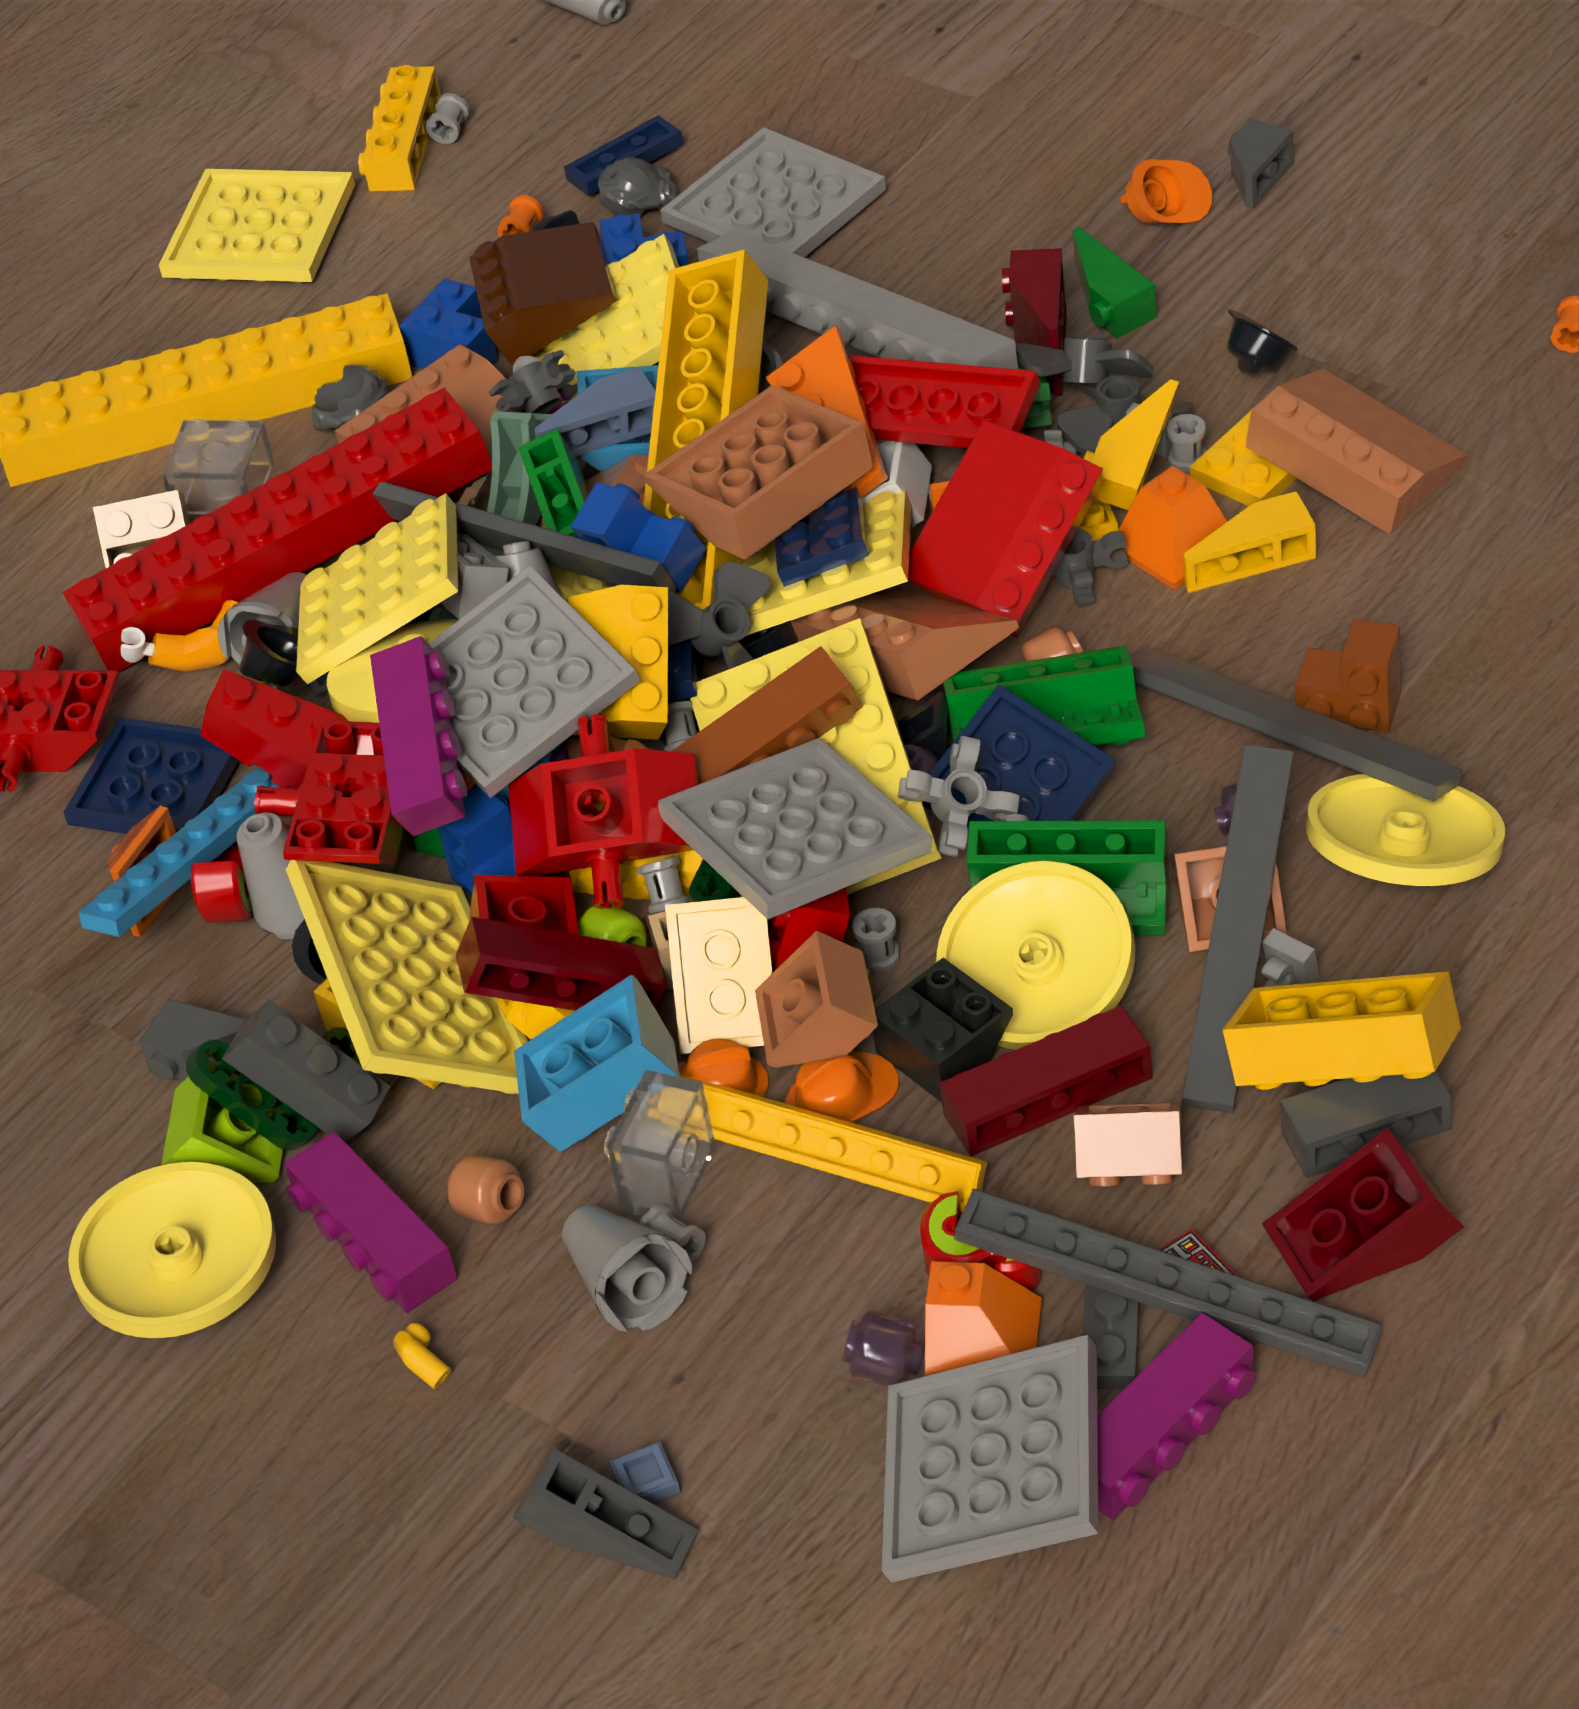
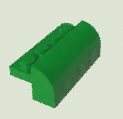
M1126 645L961 671L943 681L944 695L947 698V716L952 743L998 684L1092 745L1106 743L1123 745L1131 742L1133 739L1145 737L1144 721L1136 697L1133 664Z
M1166 820L969 821L966 864L970 879V889L988 876L1017 864L1036 861L1066 863L1090 872L1109 886L1121 902L1131 923L1134 935H1166L1167 903H1169V857Z

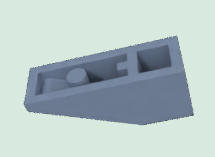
M640 367L599 378L535 427V439L558 428L575 456L650 434L656 391Z

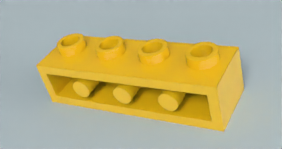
M402 65L391 67L386 83L381 84L379 106H375L373 109V125L371 129H367L366 148L364 152H360L358 160L361 176H366L369 191L415 190L430 140L425 127L426 122L432 114L436 113L435 106L441 96L435 66L413 67Z

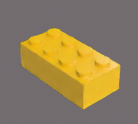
M1448 971L1253 988L1223 1028V1035L1235 1085H1255L1257 1089L1267 1090L1290 1082H1303L1307 1086H1319L1333 1079L1353 1078L1355 1082L1365 1083L1388 1075L1403 1074V1077L1407 1079L1426 1077L1436 1071L1461 1030V1025Z

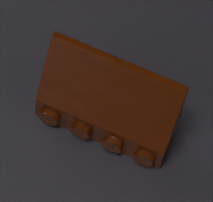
M593 222L503 235L494 242L487 241L481 244L474 251L473 255L469 257L485 331L512 366L518 357L535 354L617 301L599 233Z

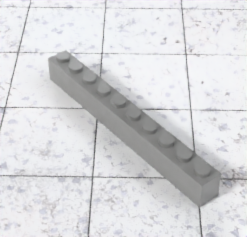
M736 230L697 248L699 262L745 249L768 279L767 312L820 334L826 333L836 325L843 334L845 344L876 357L1018 369L1015 340Z

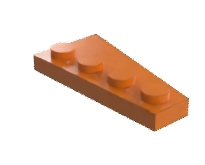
M835 325L768 375L766 379L770 385L863 422L873 468L859 477L853 484L844 488L849 490L857 487L862 498L887 480L888 477L874 433L869 427L865 414L867 410L863 398L858 392L854 379L856 375L852 363L847 357L843 334Z

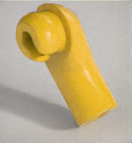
M410 1323L405 1331H399L393 1340L395 1350L408 1369L435 1390L448 1378L451 1368L426 1348L430 1344L431 1338L428 1330L419 1323Z

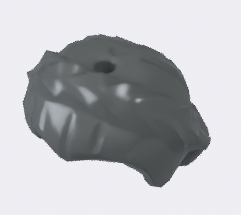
M636 157L616 160L613 165H607L606 169L599 175L598 188L600 189L601 205L618 215L639 213L640 218L642 213L648 209L658 208L661 210L677 197V187L672 182L673 174L664 166L660 168L657 166L653 167L647 161Z
M345 365L342 379L333 383H325L317 389V394L314 396L315 404L312 405L311 412L314 428L316 430L339 428L354 416L363 412L388 394L386 378L371 366Z

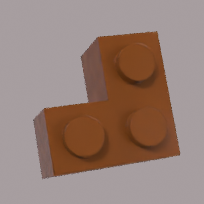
M1353 619L1343 652L1308 647L1295 684L1296 705L1355 728L1389 732L1401 695L1400 625Z

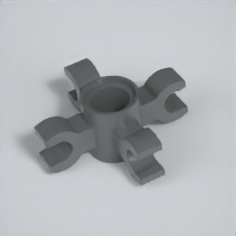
M563 350L548 353L541 361H536L520 368L509 379L500 380L488 392L490 396H503L497 401L496 408L502 412H515L519 409L520 413L546 414L558 406L562 400L571 399L578 392L577 383L570 385L567 382L574 379L576 372L568 364L558 365L559 360L565 355Z
M1082 529L1077 530L1052 575L1055 576V580L1059 585L1072 589L1077 606L1095 602L1091 589L1095 577V567L1106 565L1109 568L1118 569L1129 564L1125 549H1120L1128 547L1124 532L1113 531L1104 535L1100 540L1092 541V537L1088 532Z

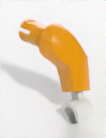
M233 600L225 601L211 627L198 629L186 636L156 633L152 642L148 643L145 642V634L140 629L127 627L121 633V641L126 643L121 645V656L125 661L132 663L141 660L144 655H147L149 665L181 672H191L219 666L227 661L217 638L219 622L227 610L238 602Z

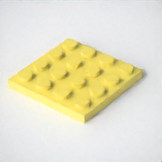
M205 169L159 263L162 278L217 279L221 281L254 280L257 282L291 281L294 283L313 282L355 187L353 173Z
M665 234L654 240L644 242L635 252L622 260L610 263L608 269L617 301L536 352V358L542 360L548 353L563 350L565 355L559 360L558 365L568 364L576 372L574 379L567 382L570 385L577 383V371L652 366L659 362L669 270L679 267L673 246ZM578 392L571 399L562 400V402H569L578 395Z
M906 490L897 494H893L890 491L882 492L872 497L868 503L863 504L869 556L783 587L777 573L775 539L762 547L756 554L748 557L746 560L742 559V565L766 574L771 581L770 589L746 609L750 617V628L747 635L908 582L912 505Z
M446 493L436 500L428 499L423 501L404 520L399 523L391 522L386 524L377 532L375 538L362 546H351L341 554L338 561L325 569L322 567L314 569L303 579L300 585L296 672L306 684L319 678L458 592L456 505Z

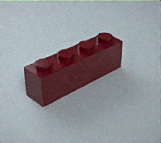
M471 917L456 953L464 993L566 1010H578L631 974L639 981L655 1010L667 987L656 948Z
M1122 1005L1107 1012L1096 1014L1088 1020L1060 1032L1051 1033L1043 1039L1018 1050L1004 1053L998 1058L971 1070L957 1073L952 1078L940 1082L944 1117L970 1157L1074 1113L1078 1106L1095 1104L1153 1079L1150 1044Z

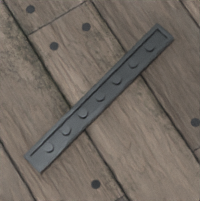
M379 482L372 494L392 519L399 521L410 516L413 510L423 501L428 499L436 500L438 498L386 482ZM453 502L456 505L457 533L469 535L480 545L504 552L503 545L529 540L531 548L540 547L547 564L615 585L645 584V586L668 587V591L675 592L677 588L659 561Z
M1144 646L1130 654L1135 683L1430 801L1438 800L1461 783L1462 769L1151 647Z
M1244 745L1183 1089L1182 1106L1233 1113L1238 1086L1235 1085L1223 1028L1255 987L1293 764L1294 751Z
M976 1189L972 1190L955 1228L954 1240L1191 1320H1195L1201 1313H1204L1236 1335L1366 1378L1383 1328V1324Z

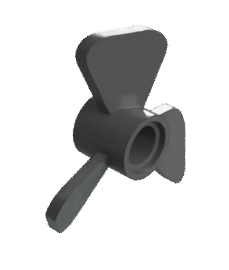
M1064 337V350L1028 343L1016 345L1017 360L1025 370L1036 371L1037 375L1041 377L1063 372L1062 381L1099 383L1106 378V370L1142 378L1153 377V366L1142 356L1127 349L1112 350V343L1107 344L1108 339Z
M1106 370V378L1099 383H1080V390L1096 399L1097 404L1064 411L1057 418L1058 430H1062L1063 437L1080 454L1085 456L1087 450L1095 453L1100 437L1126 416L1127 410L1133 403L1141 404L1143 402L1140 397V385L1136 379L1123 373ZM1175 401L1171 411L1173 417L1181 414H1191L1192 403Z
M726 562L715 570L714 602L703 610L674 592L668 591V647L691 640L692 645L704 655L717 656L723 653L728 670L754 660L738 641L747 635L750 628V617L746 609L770 589L771 581L769 577L740 563Z

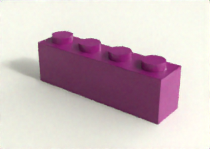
M422 636L371 654L370 659L391 815L412 836L465 818L463 797L467 796V787L462 774L458 770L457 757L461 756V746L452 729L451 717L455 716V706L446 688L445 678L449 677L450 671L444 654L440 650L435 651Z
M335 1131L284 1163L290 1185L286 1187V1192L292 1203L302 1213L306 1210L310 1211L321 1234L329 1242L336 1239L342 1245L341 1248L346 1259L356 1271L359 1272L364 1268L370 1274V1280L375 1290L386 1302L393 1299L408 1314L458 1280L449 1248Z
M1201 1313L1097 1415L1098 1510L1114 1521L1128 1506L1133 1507L1137 1505L1145 1496L1149 1484L1163 1470L1169 1471L1174 1468L1182 1458L1185 1448L1199 1434L1205 1435L1211 1431L1217 1423L1220 1413L1235 1398L1241 1399L1250 1391L1256 1378L1252 1344L1204 1313Z

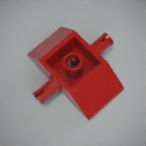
M44 645L37 648L30 670H0V791H5L8 778L10 779L7 786L8 792L13 791L17 787L21 772H66L98 740L120 678L118 671L59 670L64 660L63 654L57 648L49 645L44 658H42L45 652Z
M592 714L591 722H588L587 716H582L577 721L581 757L540 764L508 784L516 876H539L591 867L594 907L598 909H611L610 902H614L615 908L625 904L620 864H623L625 861L693 851L663 821L658 810V800L699 785L694 753L637 748L610 752L607 728L608 717Z
M320 720L303 783L298 788L257 786L254 800L255 813L269 812L277 816L293 817L283 850L284 860L395 864L404 827L391 815L379 723Z

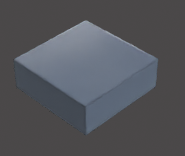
M660 1441L609 1461L616 1483L652 1504L680 1494L678 1481Z

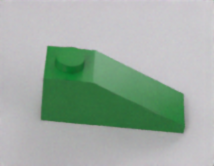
M1080 227L1072 230L1075 265L1087 302L1089 315L1094 324L1105 329L1118 339L1157 318L1155 284Z
M557 428L518 447L546 528L577 537L578 535L570 526L586 501L589 489L577 457Z

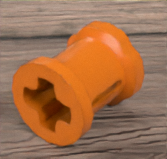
M529 195L515 196L509 205L508 216L503 217L497 227L499 237L530 232L535 223L544 217V209L540 202Z
M1569 296L1561 300L1558 305V322L1553 326L1550 339L1557 349L1576 353L1579 352V296Z

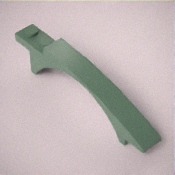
M494 411L490 420L492 477L487 512L536 526L541 516V511L518 447L534 440V428L552 414ZM481 545L493 556L504 554L503 551ZM439 603L405 625L429 620L458 618Z

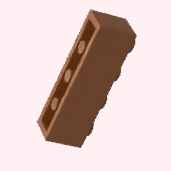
M820 646L671 752L694 753L697 762L698 782L702 784L817 739L835 726L846 723L863 705L851 683L822 646Z

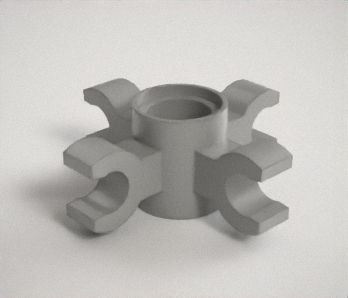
M961 736L959 744L954 743L952 745L950 775L945 780L934 778L925 772L909 770L907 778L902 777L900 779L899 798L908 801L931 803L934 814L943 821L938 840V851L940 854L957 857L958 849H965L968 837L967 821L972 813L985 815L994 821H1005L1007 815L1018 813L1019 795L1006 791L987 790L982 776L974 771L980 750L979 739ZM951 788L957 789L964 794L967 805L961 804L953 798Z

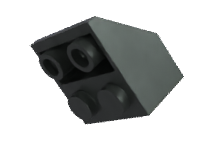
M942 958L875 1009L878 1026L873 1030L876 1053L892 1063L895 1068L942 1103L939 1083L952 1078L957 1073L971 1070L989 1062L1013 1016V1008L945 958Z

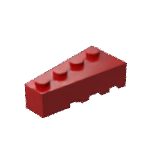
M223 669L207 702L200 736L248 767L253 765L260 767L272 776L271 782L279 787L298 788L304 780L320 720H348L342 714Z

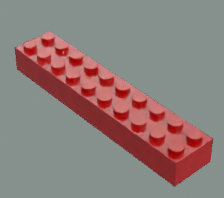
M444 387L435 393L424 396L420 401L387 416L384 420L366 430L351 435L345 441L323 453L312 456L295 468L273 477L252 491L235 497L231 502L209 514L196 518L192 523L157 539L153 544L118 560L115 564L95 575L80 580L76 585L62 593L82 631L107 671L119 672L136 663L127 662L121 656V645L126 644L121 641L123 629L127 627L140 629L145 634V642L148 643L152 642L156 633L186 636L214 621L225 601L233 600L240 602L292 572L302 573L375 534L386 524L399 521L392 519L372 495L379 482L390 483L439 498L445 493L449 494L491 471L492 461L480 431Z

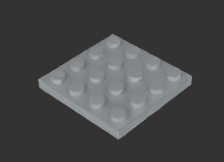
M763 127L660 211L662 223L708 243L736 230L805 258L886 190L885 176Z
M528 566L428 643L435 651L440 650L444 654L449 666L450 675L445 678L447 691L455 706V716L451 717L452 729L461 746V756L457 757V763L489 798L497 794L579 729V726H577L578 718L587 716L589 722L592 714H599L641 681L636 670L531 566Z
M820 737L658 800V810L663 821L767 920L928 854L932 848V836Z
M1089 1335L888 1386L882 1572L891 1583L1098 1534L1097 1346Z

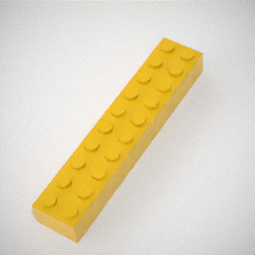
M745 249L669 270L647 472L758 395L768 279ZM645 483L643 506L647 510L655 513L658 517L670 520L673 516L685 519ZM696 529L694 534L707 549L682 593L676 591L674 593L703 610L714 602L715 570L726 562L742 564V558L714 546Z
M388 293L378 296H367L352 303L336 307H326L318 312L299 317L285 318L273 324L258 328H247L239 333L206 339L198 344L179 349H168L160 354L137 360H127L119 365L96 371H86L74 377L59 381H48L36 387L0 395V458L10 487L312 407L315 404L314 396L317 394V389L325 383H333L342 379L345 365L371 366L386 378L387 386L409 380L412 377L406 348Z

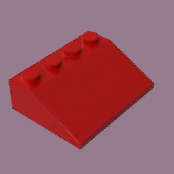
M984 420L909 553L908 583L939 599L1017 620L1019 628L1011 633L1010 636L1018 639L1103 485V468L1061 447Z

